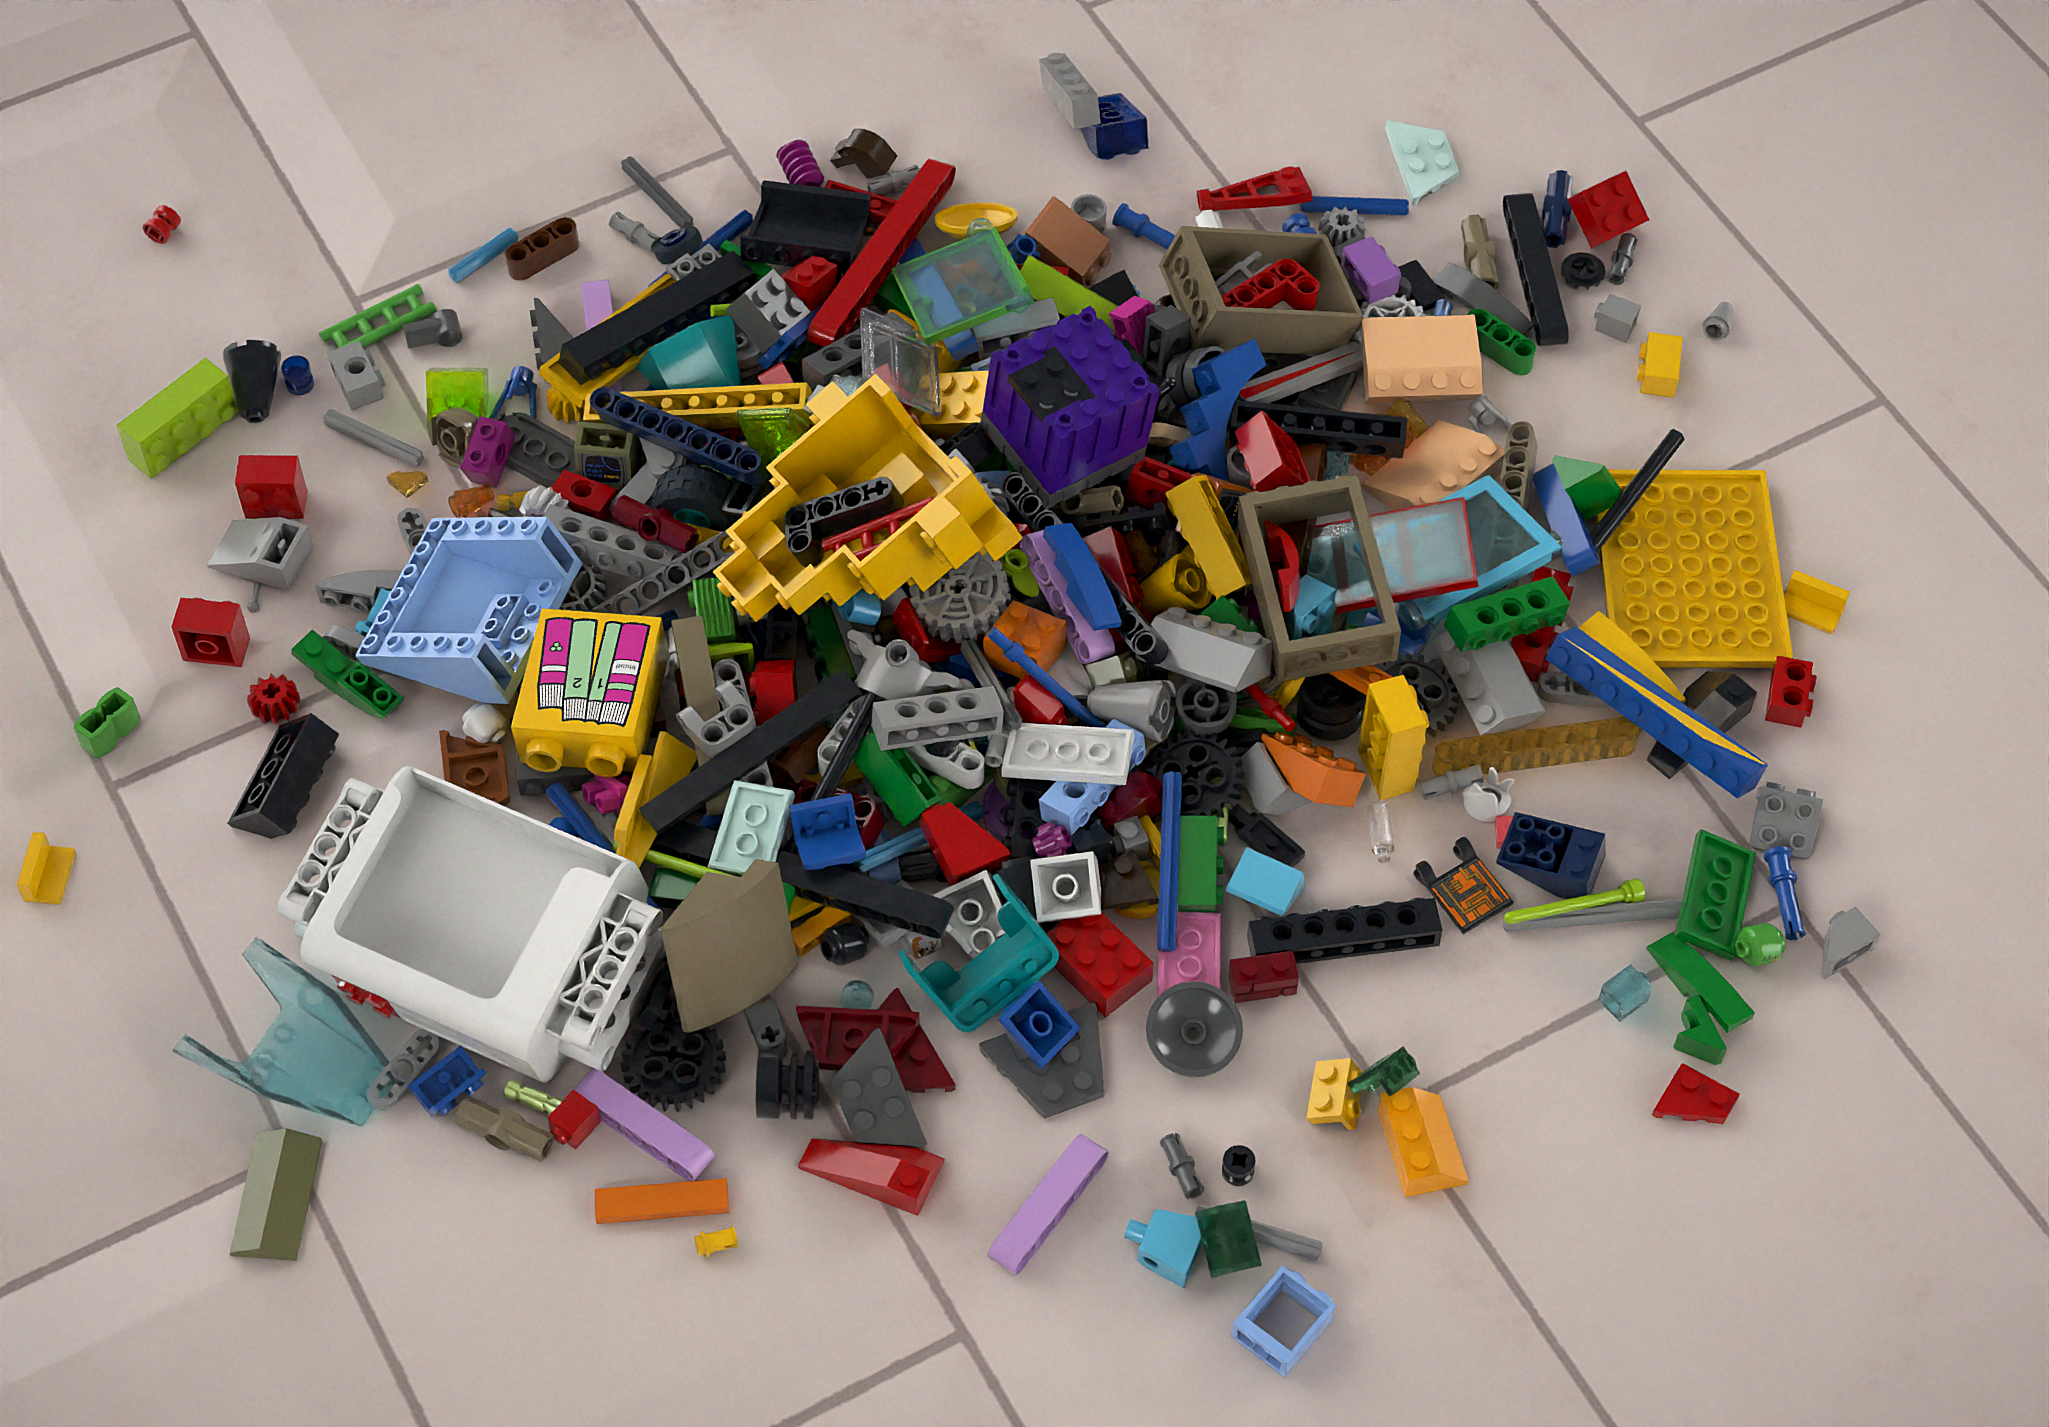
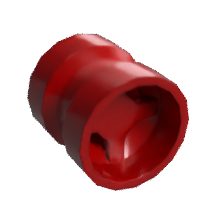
M159 205L153 212V218H149L144 223L143 231L152 241L165 244L171 236V231L176 230L181 224V218L172 208L166 205Z

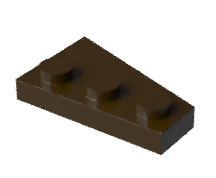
M1134 850L1098 866L1101 886V911L1120 907V910L1130 909L1132 905L1147 902L1149 905L1159 904V899Z

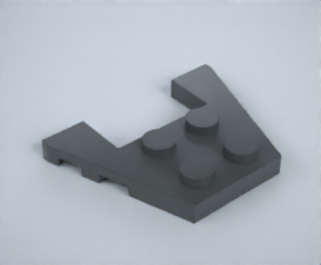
M1095 1001L1068 1011V1014L1081 1028L1076 1033L1078 1040L1065 1044L1041 1069L1030 1057L1020 1061L1017 1059L1006 1033L979 1043L981 1054L985 1058L988 1057L996 1065V1069L1003 1077L1006 1076L1017 1087V1091L1044 1119L1104 1097L1097 1005Z

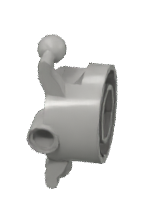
M850 630L847 634V637L850 639L851 651L856 655H864L866 658L854 682L861 691L862 696L872 692L880 696L883 701L931 695L936 690L951 688V692L974 689L972 682L967 679H958L945 672H935L926 662L919 660L917 652L904 640H893L885 648L874 645L868 633ZM907 653L906 658L902 660L900 655Z

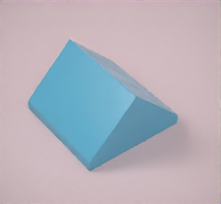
M1246 847L1227 885L1226 891L1283 916L1304 890V873Z

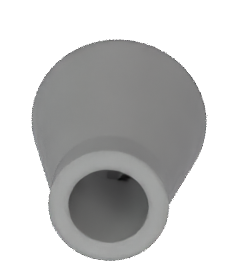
M1719 303L1717 308L1704 320L1703 331L1707 338L1719 341L1729 335L1732 314L1734 312V308L1730 303Z

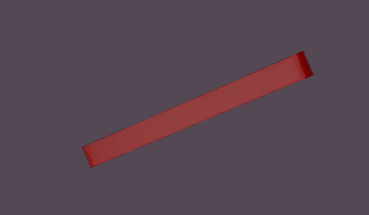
M930 158L924 163L812 319L807 332L808 342L826 347L845 337L850 332L892 272L891 268L897 265L951 188L956 175V167L954 165Z

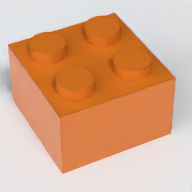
M1014 600L992 627H996L1011 641L1015 640L1025 649L1024 653L1046 673L1066 648L1067 621ZM986 634L983 638L984 655L991 667L1020 679L1025 674H1029L1016 661L1012 663L1003 655V650Z

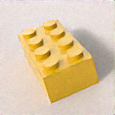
M989 371L921 374L913 402L914 407L910 411L916 415L921 425L920 429L932 441H936L939 438L948 440L966 426L976 422L980 424ZM985 432L989 439H991V436L988 434V432Z
M1404 675L1368 685L1358 754L1380 801L1414 791L1416 779L1419 778L1418 768L1419 763L1422 761V748L1426 743L1425 732L1426 728L1429 727V720L1426 712L1420 710L1417 704L1416 691L1412 685H1408Z

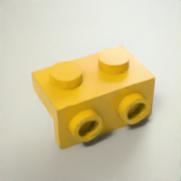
M1351 1058L1316 1061L1306 1116L1311 1124L1341 1122L1348 1130L1356 1129L1357 1118L1361 1114V1093L1365 1087L1366 1079L1364 1072Z

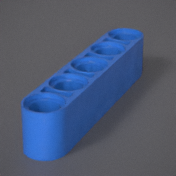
M1554 463L1535 472L1533 476L1535 488L1554 538L1562 546L1559 551L1570 574L1575 577L1600 564L1583 516L1564 490Z

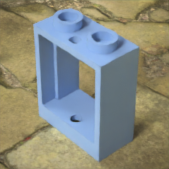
M1282 1265L1234 1321L1231 1337L1285 1377L1332 1322L1336 1305L1328 1294L1321 1290L1316 1291L1309 1286L1300 1273L1294 1270L1289 1271ZM1281 1290L1318 1317L1291 1351L1254 1324Z

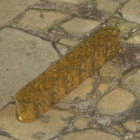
M1626 717L1444 740L1436 745L1432 761V771L1436 776L1445 774L1446 770L1451 769L1454 772L1479 764L1482 775L1489 774L1490 767H1493L1497 773L1628 756L1636 749L1641 728Z

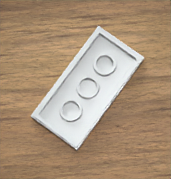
M1021 723V727L1018 730L1009 731L1001 768L1002 777L1126 785L1134 742V730Z

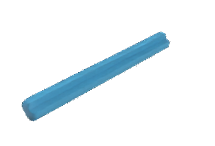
M978 801L958 808L973 821L984 816V807ZM919 826L866 850V857L855 861L854 866L857 867L859 872H865L928 842Z

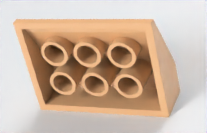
M1475 315L1362 319L1365 403L1474 400L1483 394L1482 364Z
M1439 420L1404 449L1402 459H1391L1363 482L1362 488L1392 511L1434 503L1487 475H1490L1495 480L1502 472L1505 449L1484 434ZM1450 514L1442 515L1443 520L1429 528L1423 524L1415 529L1427 537L1444 523Z

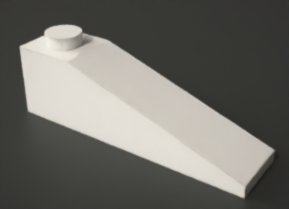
M987 870L931 895L953 905L954 912L946 931L952 935L972 959L1006 933L1001 928L997 919L998 912L1004 903L992 877L993 875Z

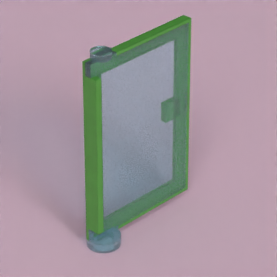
M979 218L972 221L967 228L968 238L891 268L892 274L927 346L1010 312L1025 313L1029 305L1035 303L1028 285L996 227L988 219Z

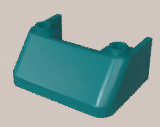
M998 873L992 877L1008 902L1000 908L997 919L1001 928L1006 933L958 972L945 961L933 962L921 970L903 949L898 952L909 975L952 1024L963 1032H971L979 1028L1051 970L1059 959V952L1052 940Z

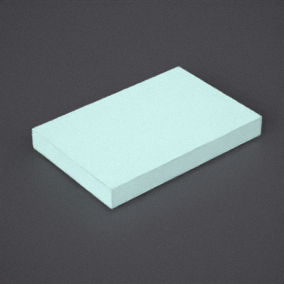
M734 780L708 868L731 875L742 876L755 859L775 862L790 814L789 805L793 804L795 793L792 790Z

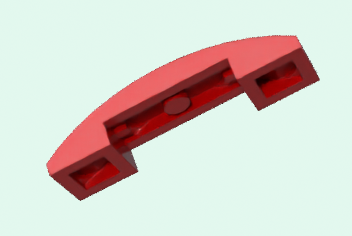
M1264 521L1265 548L1269 562L1282 561L1284 569L1278 570L1279 596L1284 612H1289L1295 606L1300 592L1298 551L1291 537L1282 528L1271 521Z

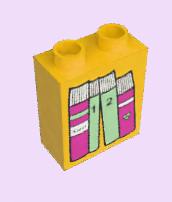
M541 609L511 724L521 763H526L529 767L541 772H554L560 769L561 766L587 768L590 772L602 777H615L622 771L634 772L639 755H646L669 656L661 617Z

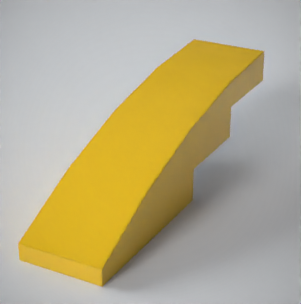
M1600 611L1596 612L1578 627L1680 702L1684 703L1686 701L1683 694L1657 664Z

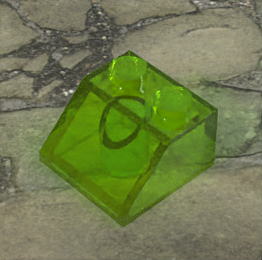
M488 368L428 369L426 371L427 429L431 418L442 411L454 407L467 409L478 418L479 416L487 418L489 400Z

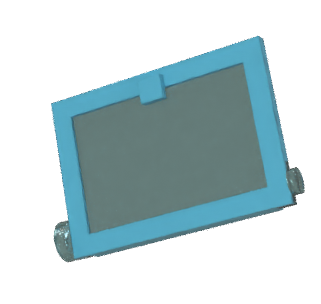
M1490 475L1446 496L1439 501L1464 497L1467 502L1466 509L1479 587L1402 601L1403 604L1399 607L1402 621L1411 631H1417L1430 622L1435 624L1447 617L1452 606L1485 597L1551 562V557L1561 552L1562 540L1560 535L1556 531L1548 533ZM1455 513L1408 522L1417 585L1464 576ZM1391 525L1374 534L1389 589L1393 590L1404 588L1405 582L1396 525ZM1359 543L1353 545V552L1363 561Z

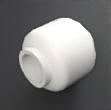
M476 703L462 717L464 722L463 732L480 743L493 742L500 744L507 736L505 732L508 724L506 717L490 703L482 705Z

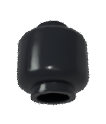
M852 920L844 921L826 928L823 938L820 940V949L827 961H831L838 966L845 965L864 957L869 943V936L867 931Z

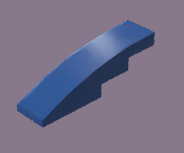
M1065 523L1045 526L1043 537L1056 553L1054 565L1068 582L1065 593L1094 631L1120 627L1122 621L1106 581L1086 543L1073 524Z

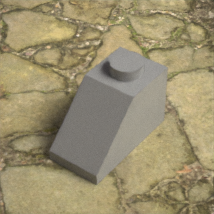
M1856 906L1846 913L1844 911L1836 913L1829 920L1830 926L1825 936L1821 972L1824 979L1829 978L1874 950L1880 933Z

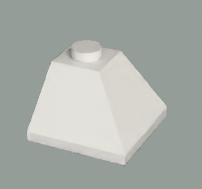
M1093 851L1030 860L1038 923L1101 914V886L1098 860Z

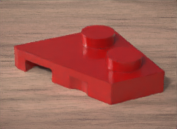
M1681 1063L1654 1108L1652 1116L1656 1118H1663V1115L1682 1116V1120L1685 1121L1704 1120L1708 1123L1724 1124L1740 1093Z

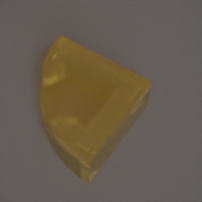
M417 470L403 473L396 471L387 476L388 483L406 498H409L429 482L428 475Z

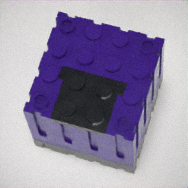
M1091 305L1082 309L1078 315L1074 313L1057 321V325L1053 327L1049 325L1033 333L1029 339L1023 338L1008 345L1006 350H998L991 354L980 425L985 432H988L991 440L999 450L1007 456V460L1018 474L1022 475L1033 493L1038 495L1046 509L1055 506L1060 501L1071 498L1085 488L1088 489L1104 481L1109 476L1127 469L1128 466L1144 460L1160 392L1157 385L1148 380L1147 373L1138 362L1132 361L1130 358L1131 354L1119 340L1116 341L1114 339V333L1105 322L1096 317V312Z

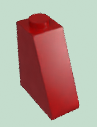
M951 802L942 806L940 804L932 805L922 813L920 828L950 886L985 870L993 873L992 870L995 868L999 871L1001 870L1000 864L1010 860L1011 853L1006 846Z

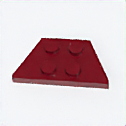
M895 988L877 1009L912 1011L899 988ZM918 1024L893 1059L905 1090L912 1093H925V1089L945 1088V1092L954 1091L955 1083L921 1025Z
M796 1005L798 1020L811 1051H815V1059L819 1070L839 1071L871 1033L878 1028L881 1029L891 1056L894 1059L920 1023V1013L913 1011Z

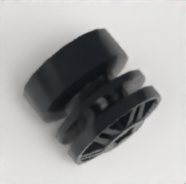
M759 1049L756 1070V1117L778 1119L782 1104H788L791 1119H796L799 1104L803 1105L804 1119L813 1120L814 1109L819 1099V1069L815 1059V1051H806L805 1065H799V1051L793 1050L790 1065H783L781 1050Z

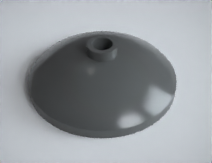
M1191 981L1179 983L1168 988L1155 1000L1147 1017L1146 1036L1150 1050L1165 1068L1181 1076L1198 1078L1210 1076L1221 1071L1233 1060L1241 1045L1243 1023L1236 1004L1224 991L1208 983ZM1191 1029L1196 1030L1199 1037L1191 1039L1188 1037L1187 1032Z

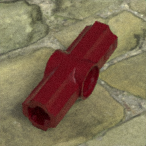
M626 495L620 496L613 506L612 515L614 520L637 530L640 537L646 541L658 540L683 553L694 549L699 542L700 534L698 530L674 519L672 513L665 508L654 509Z

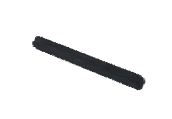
M1671 429L1590 533L1597 553L1683 443L1685 438L1680 431Z
M872 692L866 693L810 801L834 796L872 723L873 702L883 701L877 694ZM792 833L783 851L800 856Z

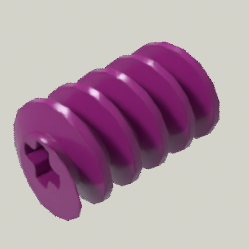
M794 140L783 145L777 151L776 157L790 184L821 187L824 182V175L821 173L820 167L817 165V161L813 157V153L806 141Z

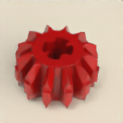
M270 673L269 679L266 680L259 677V685H250V694L247 695V702L249 707H251L252 715L255 718H260L264 725L272 720L277 726L282 718L289 722V714L297 713V704L301 700L296 684L293 680L288 681L284 674L277 679L272 673Z

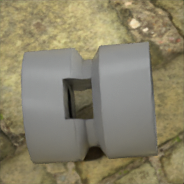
M1092 194L1080 195L1075 198L1071 209L1105 236L1107 213L1105 201L1101 197Z

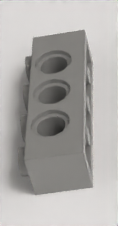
M994 686L873 702L871 725L879 747L883 751L1001 734L1004 710Z

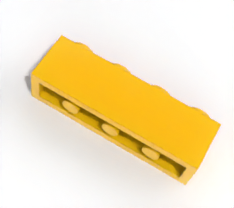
M1194 476L1165 492L1168 498V508L1177 517L1181 525L1180 531L1183 538L1190 543L1194 552V561L1203 570L1210 593L1216 599L1222 595L1225 598H1229L1253 585L1245 554L1207 476Z

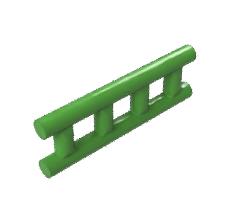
M416 284L319 332V336L323 342L333 339L339 348L360 341L364 348L403 329V324L417 322L437 312V309L433 302L423 306L417 298L423 294V290L419 284ZM407 302L413 311L398 317L393 308ZM382 314L388 323L374 330L368 321ZM358 327L364 335L349 342L343 333Z

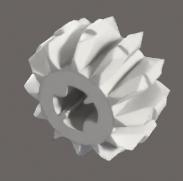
M542 485L532 488L531 491L526 493L519 509L523 517H543L550 504L572 510L567 506L569 501L562 499L560 496L561 493L554 492L552 487L546 489Z

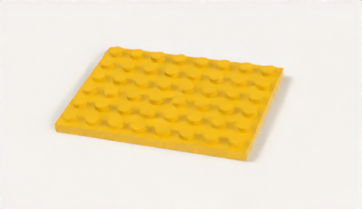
M1607 469L1622 491H1624L1639 471L1638 469ZM1661 470L1599 550L1607 618L1625 632L1659 668H1773L1777 655L1793 658L1766 470ZM1609 509L1595 516L1596 525Z

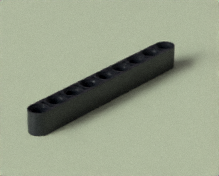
M1013 472L1004 478L1001 485L1004 494L1035 532L1044 530L1045 526L1066 523L1054 507L1045 508L1041 503V499L1033 493L1021 474ZM1093 556L1111 592L1115 605L1119 603L1117 611L1122 622L1120 627H1114L1129 647L1147 663L1152 665L1160 664L1168 654L1166 642ZM1136 623L1135 627L1130 630L1131 626ZM1153 643L1152 647L1146 651L1148 646Z

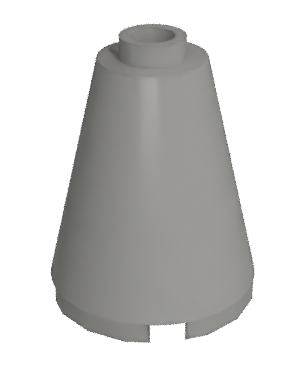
M1168 680L1098 685L1094 691L1089 693L1087 706L1091 709L1093 716L1107 722L1116 719L1143 733L1144 737L1161 742L1162 739L1160 737H1167L1174 722L1176 706H1171V696L1176 697V690L1173 683Z

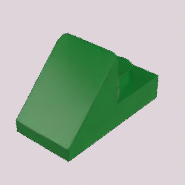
M1696 995L1687 998L1681 1013L1682 1023L1686 1030L1677 1034L1673 1045L1674 1049L1714 1065L1721 1064L1727 1050L1724 1041L1700 996Z

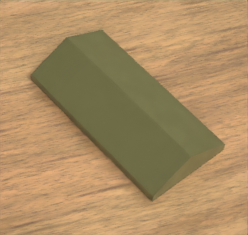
M288 1128L256 1134L231 1244V1256L297 1261L322 1138Z

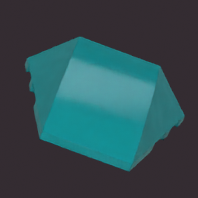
M730 315L697 322L649 348L636 368L656 390L742 386L741 372L737 362L736 350H738V342L735 341L734 331L736 322Z

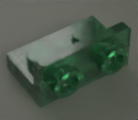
M1402 1046L1372 1064L1347 1084L1354 1094L1364 1088L1370 1093L1382 1085L1387 1095L1392 1096L1420 1075V1071L1417 1068L1415 1059Z

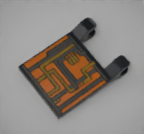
M1461 837L1456 840L1453 852L1463 863L1436 878L1432 867L1424 860L1415 866L1416 869L1413 874L1430 891L1464 935L1513 905L1514 901L1476 855L1470 841L1466 837Z

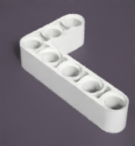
M861 696L850 704L818 748V765L821 776L824 775L830 763L827 760L833 758L865 696ZM870 725L864 739L873 732L872 725ZM961 742L946 757L929 754L925 750V745L905 747L918 765L963 788L975 789L984 781L983 755ZM854 759L851 761V763H850L848 769H849L850 766L853 764Z

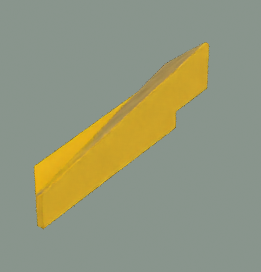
M660 731L653 758L651 755H639L614 829V841L619 842L616 854L636 863L638 869L657 835L642 816L639 808L689 775L697 760L695 750L667 732Z

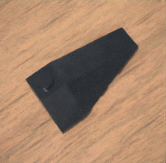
M1707 671L1686 688L1683 693L1686 701L1683 704L1723 733H1726L1751 712L1757 691L1735 673ZM1656 741L1647 757V761L1668 779H1671L1689 764L1659 741Z

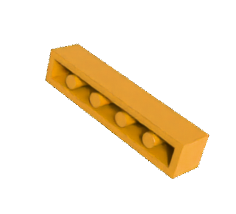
M826 906L819 914L809 917L804 924L793 928L791 931L795 951L798 956L802 957L820 945V940L823 938L826 928L848 920L855 921L853 918L855 914Z

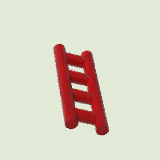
M933 496L824 539L821 541L823 549L826 552L833 549L835 553L844 544L861 538L863 550L853 553L861 562L883 543L880 542L874 545L872 533L888 527L891 536L901 527V521L916 515L934 498Z

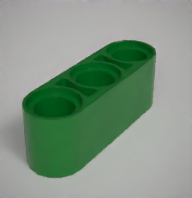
M1476 308L1468 312L1467 315H1475L1480 352L1513 374L1522 376L1531 372L1536 353L1534 342L1484 309Z

